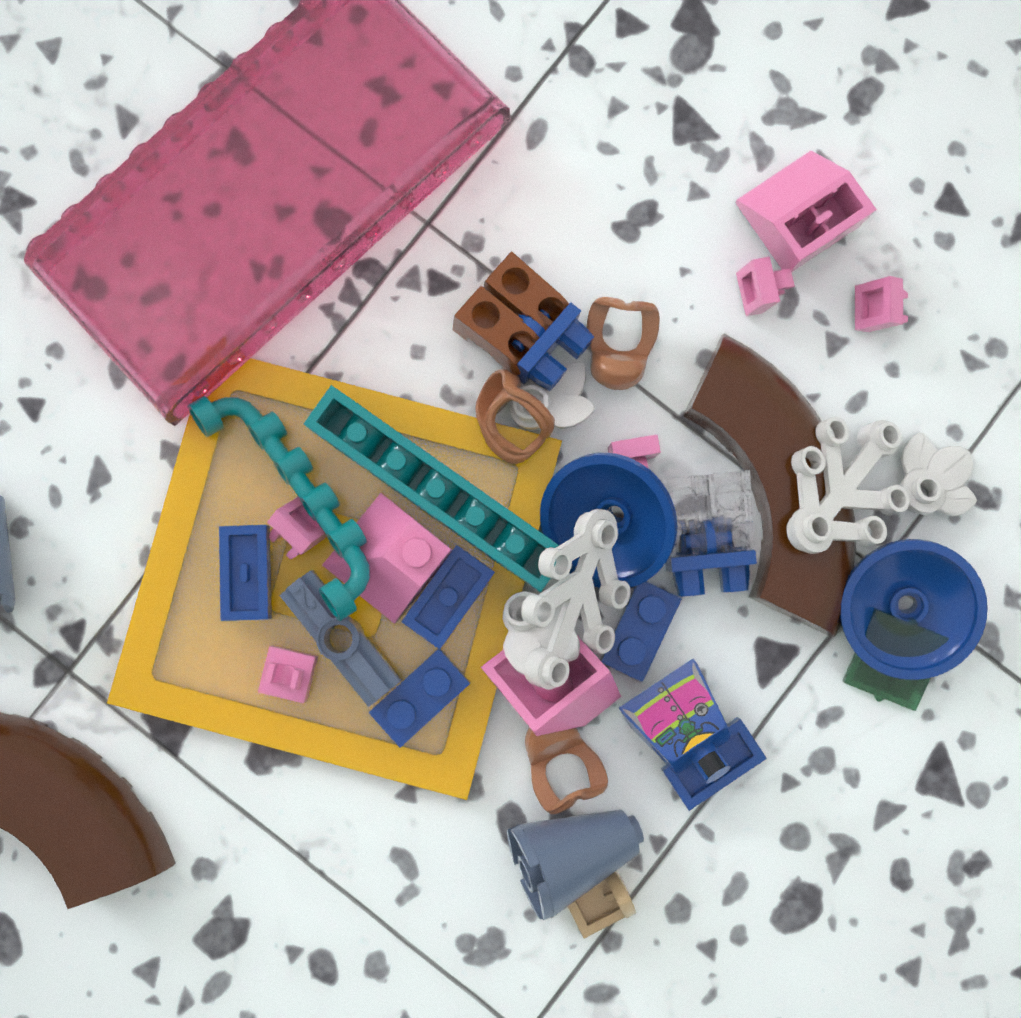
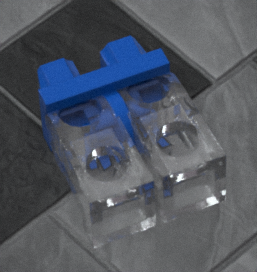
M750 470L713 473L703 476L691 475L660 478V481L671 496L677 515V538L673 551L665 563L666 571L673 572V580L678 596L704 595L703 569L719 568L721 592L748 591L750 580L749 565L757 564L756 550H754Z

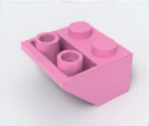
M809 151L735 202L781 269H791V272L859 228L877 210L850 171L813 151Z

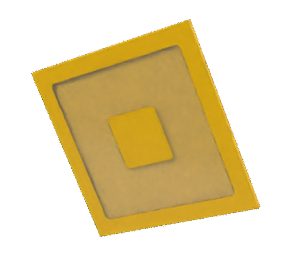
M208 347L193 402L202 396H206L210 402L224 397H238L249 401L259 410L262 416L273 411L286 429L287 435L280 440L287 450L291 451L296 447H300L310 460L313 471L306 475L315 488L325 482L335 493L340 506L334 509L333 512L342 524L350 519L357 523L379 494L382 493L450 549L453 550L458 545L495 572L441 648L471 683L399 748L368 712L438 650L437 647L401 622L427 585L395 624L361 596L354 600L357 611L350 615L351 618L361 624L364 634L401 679L397 685L368 707L333 662L320 653L314 638L279 596L288 586L311 570L315 571L324 584L337 578L322 566L334 551L327 537L304 554H299L293 559H289L286 556L288 551L292 549V546L283 537L274 542L270 540L272 619L221 621L219 526L269 525L267 522L274 512L297 498L298 495L281 478L273 461L265 450H262L257 445L241 418L237 416L221 418L224 428L206 437L193 420L191 414H189L107 704L467 800L497 689L481 667L503 650V644L508 633V629L503 622V610L507 600L512 595L523 591L525 582L318 437L303 423L332 385L537 530H539L542 497L553 477L562 440L551 437L546 438L542 446L522 463L511 464L502 460L488 447L476 417ZM496 423L499 433L522 450L539 436L536 433ZM337 625L330 632L331 645L336 650L347 651L353 641L350 630L346 626ZM274 645L318 656L307 702L300 703L258 693L269 646Z

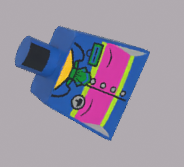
M694 658L619 707L624 719L633 731L675 774L681 773L691 765H694L708 784L721 778L729 771L730 765L717 748L731 738L730 732Z

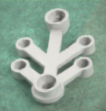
M838 416L830 417L820 422L816 427V437L821 444V451L817 447L808 446L795 452L791 459L792 468L797 475L800 508L794 512L788 521L787 536L790 543L796 549L809 554H816L827 550L832 541L858 542L861 546L869 547L882 543L886 539V525L878 516H869L858 520L856 523L834 521V517L841 508L877 510L887 516H892L906 511L910 503L907 491L900 485H893L880 491L857 489L879 459L897 451L902 441L899 427L895 423L886 420H877L863 426L858 433V444L861 450L843 472L840 444L847 441L849 428L842 418ZM830 427L834 431L835 437L831 434ZM806 457L811 463V468L806 463ZM824 471L826 495L819 503L815 475ZM891 496L894 499L895 505L892 503ZM868 526L872 531V537L868 532Z
M594 509L582 514L575 524L574 537L556 548L549 547L545 549L539 557L538 567L540 573L543 576L560 581L539 595H529L522 604V618L527 623L545 627L552 621L555 608L562 603L563 606L548 648L539 647L534 649L526 660L524 671L525 677L530 684L551 690L562 686L569 676V664L564 659L580 613L585 630L583 642L589 649L605 654L613 647L615 633L612 627L602 624L592 580L596 567L601 582L599 599L603 605L621 609L627 605L631 591L629 584L618 580L612 554V547L618 537L617 522L613 514L607 510ZM580 557L575 571L569 574L572 561Z

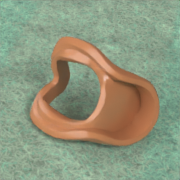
M600 297L592 303L587 318V329L594 336L590 344V371L592 377L599 384L612 390H626L640 382L645 372L648 355L657 340L660 316L655 304L645 301L625 303L624 300L614 297ZM610 307L626 311H641L642 335L635 349L630 351L614 350L604 341L602 334L603 325Z
M499 369L489 376L480 391L475 406L476 417L488 447L502 460L511 464H518L531 457L542 446L546 438L548 439L554 430L555 419L541 401L532 394L520 389L521 380L517 374L505 369ZM510 401H515L522 405L535 419L541 429L539 436L524 450L506 440L496 427V415Z
M530 728L527 730L525 747L531 765L532 786L540 805L546 812L558 814L572 807L578 799L588 800L605 792L608 786V777L599 756L583 741L577 728L536 736ZM574 754L586 766L590 788L577 790L560 800L547 780L546 766L550 760L558 755Z

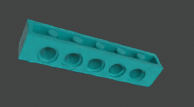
M332 385L329 387L303 425L536 591L542 592L551 578L540 573L538 567L539 557L545 549L558 547L557 543Z

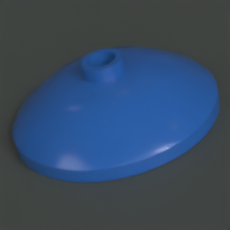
M592 453L572 460L552 477L544 491L540 507L541 529L545 536L560 546L574 537L575 524L582 514L594 509L607 510L613 514L617 522L618 537L612 547V554L618 580L627 582L631 588L648 581L661 570L675 546L678 527L677 515L669 492L650 469L636 460L620 454ZM612 506L619 507L623 511L624 517L619 518L615 516L612 512ZM580 557L572 561L570 574L575 571ZM596 567L592 580L594 586L600 588L601 582Z
M898 540L873 550L852 569L842 596L840 622L851 648L871 668L899 679H927L944 674L955 668L975 649L986 626L988 612L987 597L982 581L975 569L954 550L929 540ZM904 596H912V606L905 610L899 609V600Z

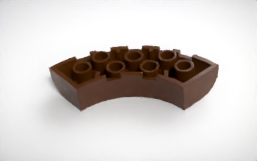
M724 333L721 335L683 416L701 426L713 435L728 452H732L744 469L745 477L753 492L758 513L760 512L763 539L761 540L758 570L749 598L830 637H835L841 623L840 611L844 588L848 576L854 568L856 542L832 541L827 550L816 554H809L796 549L790 543L787 536L788 521L794 512L800 508L797 475L792 468L791 459L795 452L808 446L817 447L821 451V444L816 437V427L822 421L798 388L780 370L750 347ZM806 457V463L811 468V463ZM824 471L815 475L819 503L826 495ZM841 508L833 520L855 523L854 510Z
M0 712V828L17 838L40 859L58 886L67 910L132 887L168 870L176 864L166 837L152 812H148L131 790L133 786L124 777L120 778L101 760L102 756L74 737L68 738L60 732L48 728V725L17 714L9 715Z

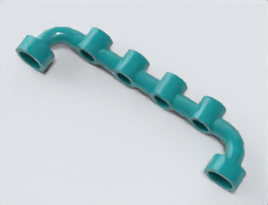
M202 396L188 404L187 407L193 420L206 437L224 428L221 420L223 417L237 416L243 420L257 445L262 450H265L281 478L287 485L292 487L308 515L314 521H317L327 535L335 552L341 558H344L351 569L350 578L345 584L334 578L319 588L323 601L338 621H342L357 611L354 600L365 591L370 579V565L360 549L362 545L367 543L366 537L353 519L342 524L334 514L333 510L339 507L340 504L330 486L324 482L315 488L306 474L313 471V467L304 451L300 447L288 451L280 439L285 437L287 432L279 417L273 411L262 416L259 410L249 401L238 397H224L210 402L206 396Z

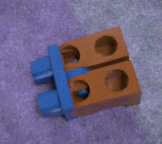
M512 251L485 280L484 287L480 286L457 311L453 319L452 330L466 341L470 339L491 355L503 368L517 374L522 384L531 379L534 383L548 391L555 387L567 371L566 367L550 355L558 345L561 346L577 360L594 339L591 332L578 320L581 310L572 302L568 303L556 289Z

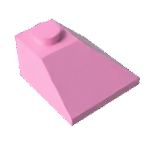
M380 493L357 522L367 540V543L362 545L360 549L370 565V579L365 591L360 596L395 624L436 574L452 552V549ZM334 550L322 566L343 583H346L350 578L351 569L344 558H341Z
M579 636V656L577 659L568 662L569 676L562 686L551 690L530 684L525 675L520 674L512 667L505 656L504 649L481 667L536 736L585 726L622 697L609 669Z

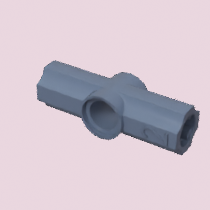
M311 570L288 586L279 596L314 638L320 653L333 662L365 704L370 707L397 685L401 679L364 634L360 623L351 618L350 615L342 621H338L319 593V588L325 584L315 571ZM337 625L346 626L352 634L353 641L347 651L336 650L330 643V632Z

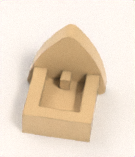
M617 871L568 906L584 939L625 917L627 919L636 914L630 894Z

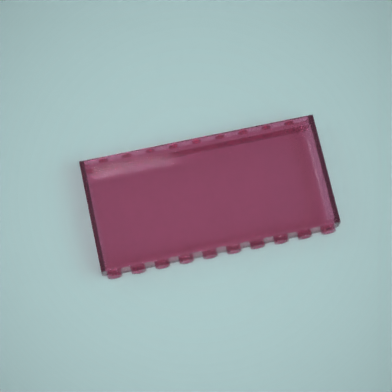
M301 0L298 7L281 22L271 25L264 37L250 50L239 54L233 60L231 67L214 82L204 85L198 92L197 97L183 110L172 114L155 135L147 142L136 146L131 151L129 158L117 169L101 177L96 183L95 188L79 203L69 206L62 213L61 219L44 234L33 238L27 245L24 263L168 423L176 426L190 413L187 407L188 404L202 396L208 397L506 126L511 121L510 109L401 0Z

